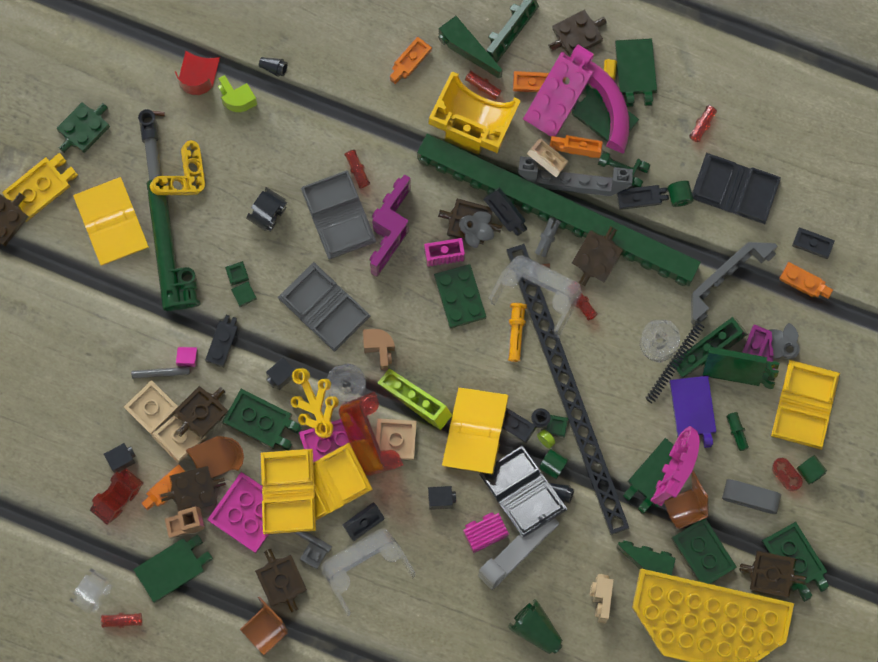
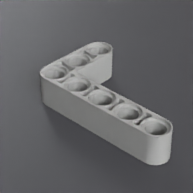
M554 518L524 538L519 534L494 560L492 558L489 559L481 567L478 577L493 590L560 523Z

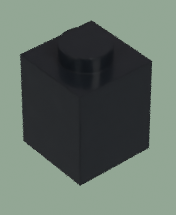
M283 357L266 371L268 377L266 381L272 388L276 386L280 390L292 380L294 368Z
M125 443L104 453L114 474L135 464L133 458L136 455L132 447L127 448Z
M452 486L428 487L429 510L453 509V503H456V491H452Z

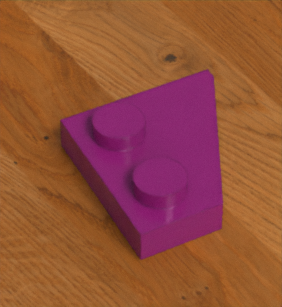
M753 324L742 353L767 357V361L772 362L774 356L772 331Z

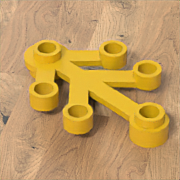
M304 368L295 369L292 379L296 384L302 385L309 403L305 402L301 396H294L291 399V405L294 408H301L313 413L316 417V420H313L308 413L300 414L298 422L301 425L314 428L316 434L321 438H328L333 433V424L331 423L333 408H336L339 404L337 397H327L323 416L321 411L326 390L331 388V382L329 379L319 380L318 392L315 397L308 381L310 373Z

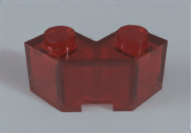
M127 468L120 473L116 472L110 479L112 483L109 488L102 494H96L92 499L93 505L90 511L106 525L123 512L122 508L129 500L132 501L143 485V482Z

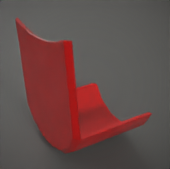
M185 51L179 77L175 71L180 87L191 95L207 93L213 87L220 57L205 58Z

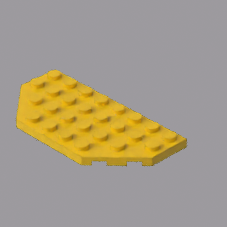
M640 569L632 605L634 612L661 655L689 662H758L770 654L771 651L786 643L794 603L645 569Z

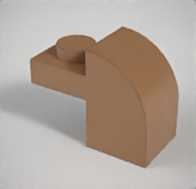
M364 329V353L380 352L381 370H388V364H392L391 352L387 353V351H395L392 337L380 329Z
M196 506L178 511V515L165 519L169 538H175L188 533L193 534L205 528L201 508Z

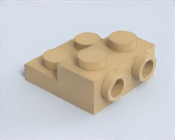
M597 574L596 581L592 582L590 587V596L593 597L592 602L598 603L595 611L598 623L606 624L609 619L614 579H609V576L604 574Z

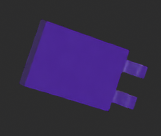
M708 376L670 380L677 438L683 430L691 426L696 429L698 435H702L704 448L712 447L713 438L711 434H715L717 431Z

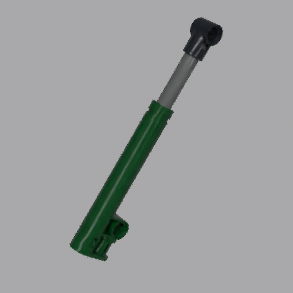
M144 109L139 113L138 119L141 139L145 144L149 181H147L146 185L162 307L164 311L198 307L201 305V301L197 300L196 290L198 286L194 270L189 267H176L167 195H156L150 189L152 180L157 176H161L157 148L159 138L154 112ZM145 118H152L149 123L143 122ZM159 182L156 184V186H159L160 189H161L163 186H166V185H160ZM185 275L193 276L190 281L183 280Z

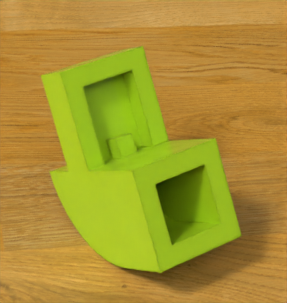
M225 75L218 78L220 83L218 89L223 95L221 97L222 104L228 110L244 112L258 105L257 99L247 83L234 90Z

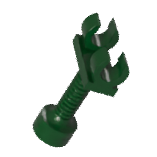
M603 151L598 165L602 167L610 165L616 168L633 169L631 185L633 188L641 187L643 184L641 179L633 177L636 170L647 173L651 166L649 163L637 159L634 167H629L626 164L613 160L610 157V153Z

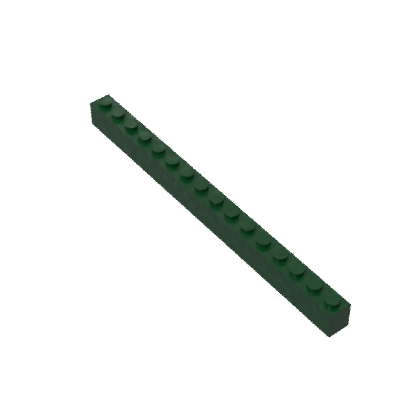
M426 134L417 152V159L423 165L434 166L440 173L451 174L457 181L468 182L474 189L485 190L487 194L500 187L513 205L521 207L520 209L525 213H534L545 222L549 221V218H554L553 223L556 220L561 222L558 227L559 229H568L576 237L586 238L590 230L599 235L606 236L610 226L614 227V229H617V232L612 240L616 245L624 249L621 254L624 259L630 262L636 261L647 270L653 269L664 278L670 277L681 286H690L701 262L434 136Z

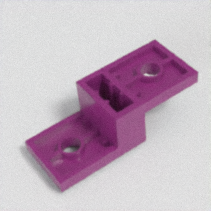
M405 174L401 179L398 178L393 185L394 190L391 194H386L382 201L384 204L380 209L377 208L372 215L373 231L384 237L380 243L381 248L379 251H374L369 259L371 261V274L376 277L381 273L409 232V221L396 213V210L411 190V178Z

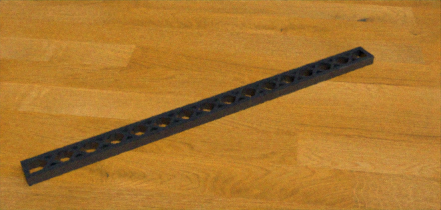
M521 244L506 250L527 305L530 318L609 533L613 535L629 529L628 522L526 246ZM522 250L524 257L520 262L514 259L512 253ZM522 268L530 271L528 279L520 276L519 273ZM528 285L536 288L535 296L526 293ZM535 302L543 306L541 314L533 311L532 307ZM541 320L549 323L550 326L547 331L539 328ZM548 337L555 340L556 345L554 349L546 346L545 342ZM554 355L562 358L560 367L552 363L551 360ZM560 373L568 375L569 380L567 384L558 380ZM567 390L575 393L576 397L573 402L565 399L564 395ZM573 408L582 412L580 420L572 417L571 412ZM580 426L588 429L587 438L578 434L577 431ZM586 444L595 447L596 451L593 456L585 453L584 448ZM593 461L602 466L600 474L591 470ZM600 480L608 483L609 488L607 492L598 489L597 485ZM606 498L615 502L616 505L613 511L605 507L604 502ZM613 516L621 519L623 526L613 529L611 524Z

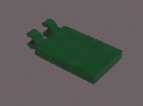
M652 38L615 40L618 85L622 95H625L627 107L634 106V94H644V105L652 106V93H657Z
M587 83L582 92L586 97L581 102H576L572 115L608 143L611 123L609 112L599 91L596 88H591ZM628 111L630 132L639 119Z
M709 347L702 376L759 386L762 383L766 388L773 389L775 382L771 381H774L779 373L778 370L773 369H778L780 363L777 361H767V357Z
M242 388L222 421L223 424L272 449L277 444L287 451L290 450L293 444L288 439L281 437L285 428L296 434H299L302 428L299 423L290 420L292 417L291 413Z
M666 438L628 480L631 487L623 495L629 501L637 491L646 498L638 508L642 513H645L652 504L656 507L659 506L651 502V498L655 494L657 482L659 480L662 481L665 475L662 472L664 465H669L672 459L669 454L673 444Z
M797 522L762 540L768 553L797 559L795 575L807 577V580L801 581H806V584L815 580L820 592L828 589L829 584L823 577L827 571ZM794 583L791 587L792 592L798 589L804 602L811 599L812 594L806 584Z
M199 535L194 536L188 542L182 538L133 569L153 603L158 602L205 572L202 566L212 561L213 557L207 551L197 559L192 552L194 548L203 544Z

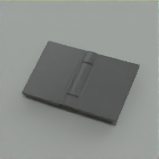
M348 170L301 188L329 260L376 242Z
M315 262L278 296V299L334 352L371 317Z

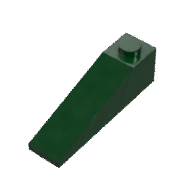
M454 16L439 28L438 38L443 45H447L451 50L498 79L502 77L503 70L457 16Z
M732 316L692 346L690 351L687 350L688 354L683 353L686 357L680 355L684 360L677 358L682 363L680 364L675 361L679 364V367L674 366L677 368L679 375L684 378L705 364L709 347L727 350L748 334L739 321Z

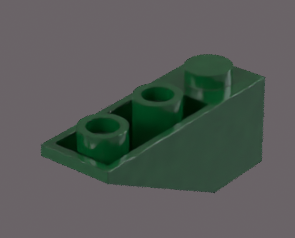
M623 540L622 543L618 542L616 548L639 569L672 575L676 558L672 557L671 553L665 551L660 553L653 552V548L647 546L639 548L630 541Z

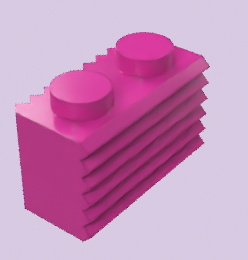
M462 238L424 244L428 267L464 261L465 252Z
M493 512L485 515L483 521L476 523V521L465 525L466 529L463 530L473 553L509 536L500 514L494 515Z

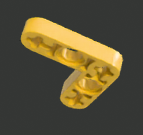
M187 141L181 148L184 176H157L150 184V189L154 194L197 195L204 189L205 180L201 151L197 142ZM189 146H190L191 150H194V152H193L192 154H191V151H190V150H187V148H188ZM190 163L197 166L196 172L189 169ZM174 181H178L181 183V190H177L174 188ZM194 181L196 185H199L197 189L194 185H192ZM158 182H159L160 185H166V184L168 183V186H163V187L160 189V187H159V186H156V184H157Z

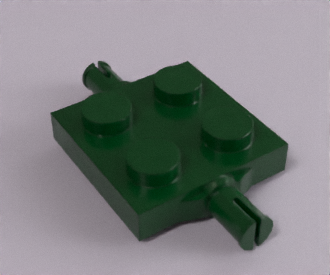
M81 102L56 128L66 139L58 148L65 153L73 146L85 153L110 128L109 124L101 117L108 107L102 103L94 110Z

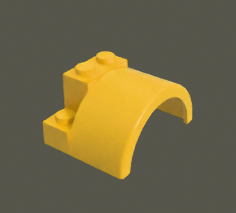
M451 72L429 117L428 124L445 131V141L477 155L480 154L482 147L498 154L505 139L506 131L520 104V100L514 97L510 102L501 103L485 99L468 89L461 82L458 73Z

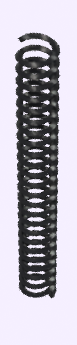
M697 320L695 326L692 327L693 329L690 330L691 333H688L689 336H686L687 339H684L680 348L677 349L678 352H675L676 355H673L674 358H671L672 361H669L668 368H665L663 374H660L661 377H658L657 384H654L653 390H650L648 396L645 397L651 404L650 400L656 402L653 397L658 398L655 394L660 395L656 390L662 392L660 388L665 389L661 384L667 386L663 381L668 383L669 381L666 378L671 379L667 374L673 376L669 371L675 373L670 367L677 370L674 365L679 367V364L675 361L680 364L682 363L677 358L684 360L680 355L686 357L682 352L688 354L683 348L690 351L687 346L691 348L692 346L688 342L694 344L690 339L697 341L691 335L699 338L695 333L699 335L701 333L696 329L703 332L698 327L705 328L700 323V320Z

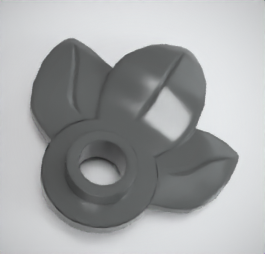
M480 211L476 212L473 216L467 215L461 218L459 227L465 233V241L469 246L477 248L480 240L487 241L494 238V232L490 225H488L492 218L489 213ZM468 221L472 224L471 228L467 226Z
M788 323L784 331L770 329L769 331H772L773 358L785 357L793 359L797 357L800 348L797 343L799 335L796 328ZM788 346L794 348L792 353L786 351Z

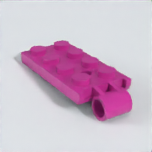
M579 44L575 47L570 57L561 52L523 119L547 135L556 137L594 73L593 70L586 68L592 61L594 54ZM565 77L570 79L569 84L564 83L563 79Z

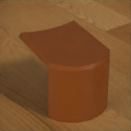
M216 436L186 449L196 469L208 466L211 478L230 470L239 471L243 465V449L233 438Z
M694 470L691 473L692 489L678 494L676 498L671 497L664 501L667 512L677 529L707 518L709 515L708 495L700 484Z
M258 597L263 608L240 630L265 655L288 634V630L282 619L277 616L261 597Z

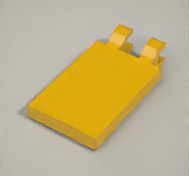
M60 153L55 155L50 161L45 157L2 192L7 199L12 201L19 192L26 197L19 205L21 210L29 216L26 222L71 187L67 182L78 176L72 167H69L63 174L56 170L57 167L67 162Z

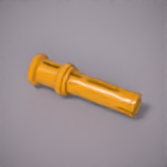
M511 303L510 308H512L511 319H509L511 336L508 361L519 362L521 361L522 330L526 324L524 316L527 305Z

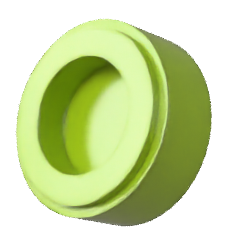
M541 430L537 434V438L545 447L550 449L555 445V439L548 431Z

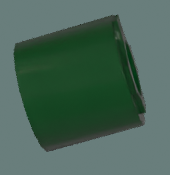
M678 181L668 185L667 189L673 207L686 206L694 201L689 181Z
M550 449L541 462L539 469L557 480L568 459Z
M815 455L796 468L808 485L816 482L827 472Z

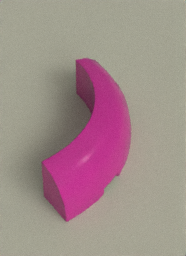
M591 61L586 68L593 70L594 73L588 83L599 91L610 115V135L606 147L624 154L629 137V115L626 102L619 87L609 74Z

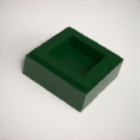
M243 261L225 267L231 286L249 280Z
M248 281L231 289L239 307L257 300Z
M550 415L551 420L547 425L546 431L552 436L565 438L568 418Z

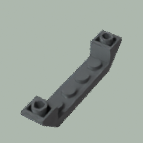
M520 156L518 173L527 181L545 189L612 196L632 185L633 169L614 167L612 178L560 172L555 177L548 170L538 169V163L531 157Z
M748 242L694 290L691 296V323L694 325L697 320H700L701 323L707 318L708 315L706 313L709 307L702 300L711 293L710 289L715 286L717 288L724 282L725 279L723 277L727 274L732 275L739 268L737 265L741 261L745 263L752 255L760 263H763L765 260L770 261L776 255L777 245L775 243Z

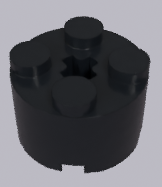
M266 187L265 192L262 191L251 208L254 211L252 214L248 213L246 219L264 231L268 230L271 232L277 223L275 222L277 220L276 217L278 215L282 216L287 208L286 199Z

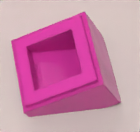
M178 347L176 365L196 367L197 347Z

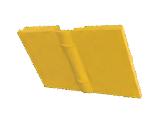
M121 177L73 195L100 266L149 248Z
M789 360L771 437L822 450L840 373Z
M458 387L442 466L488 474L494 473L499 449V438L509 395Z
M350 443L313 462L316 520L373 490Z
M313 449L261 453L263 534L316 531Z

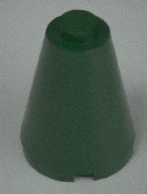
M536 599L533 600V605L528 603L514 617L516 620L514 625L511 622L508 625L512 632L548 654L552 652L556 654L563 646L561 644L562 638Z

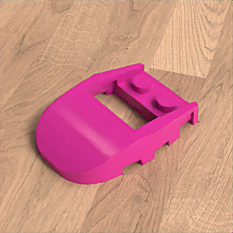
M689 426L681 432L669 454L672 457L669 465L665 464L662 469L665 475L662 481L659 480L657 482L655 494L651 498V502L662 506L664 501L671 496L676 498L692 473L700 444L698 432L693 427Z

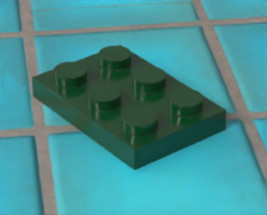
M471 264L434 274L450 329L486 319V313Z
M706 518L671 538L699 582L711 584L737 568Z

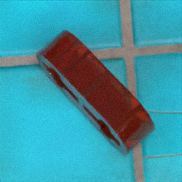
M778 458L773 462L772 471L788 491H797L802 486L803 480L786 458ZM777 463L785 464L784 470L787 474H785V472L782 469L779 471L777 470ZM788 475L792 480H794L795 478L797 479V487L795 485H789L790 479L788 478Z

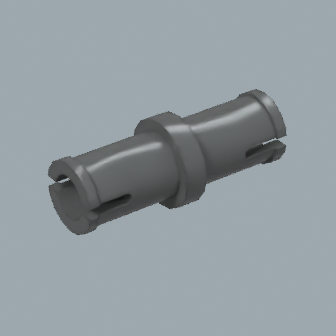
M549 218L544 233L542 232L540 235L541 240L535 250V253L539 255L543 248L542 257L547 256V252L551 243L555 241L554 236L561 223L556 220L554 226H552L554 218Z

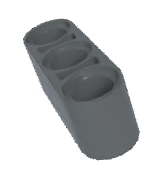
M727 479L722 499L762 512L777 514L781 494L758 486Z

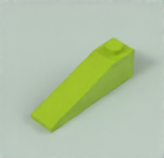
M390 368L378 382V385L439 430L452 417L446 405Z

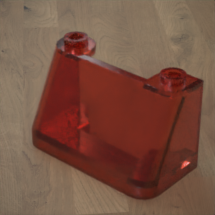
M375 391L347 401L339 408V416L351 447L367 476H373L403 466L402 460L396 451L380 450L367 415L376 412L379 407Z

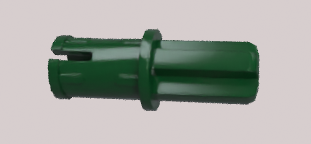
M738 412L728 414L726 418L730 425V434L734 435L739 451H744L749 448L744 435L745 428L741 424Z

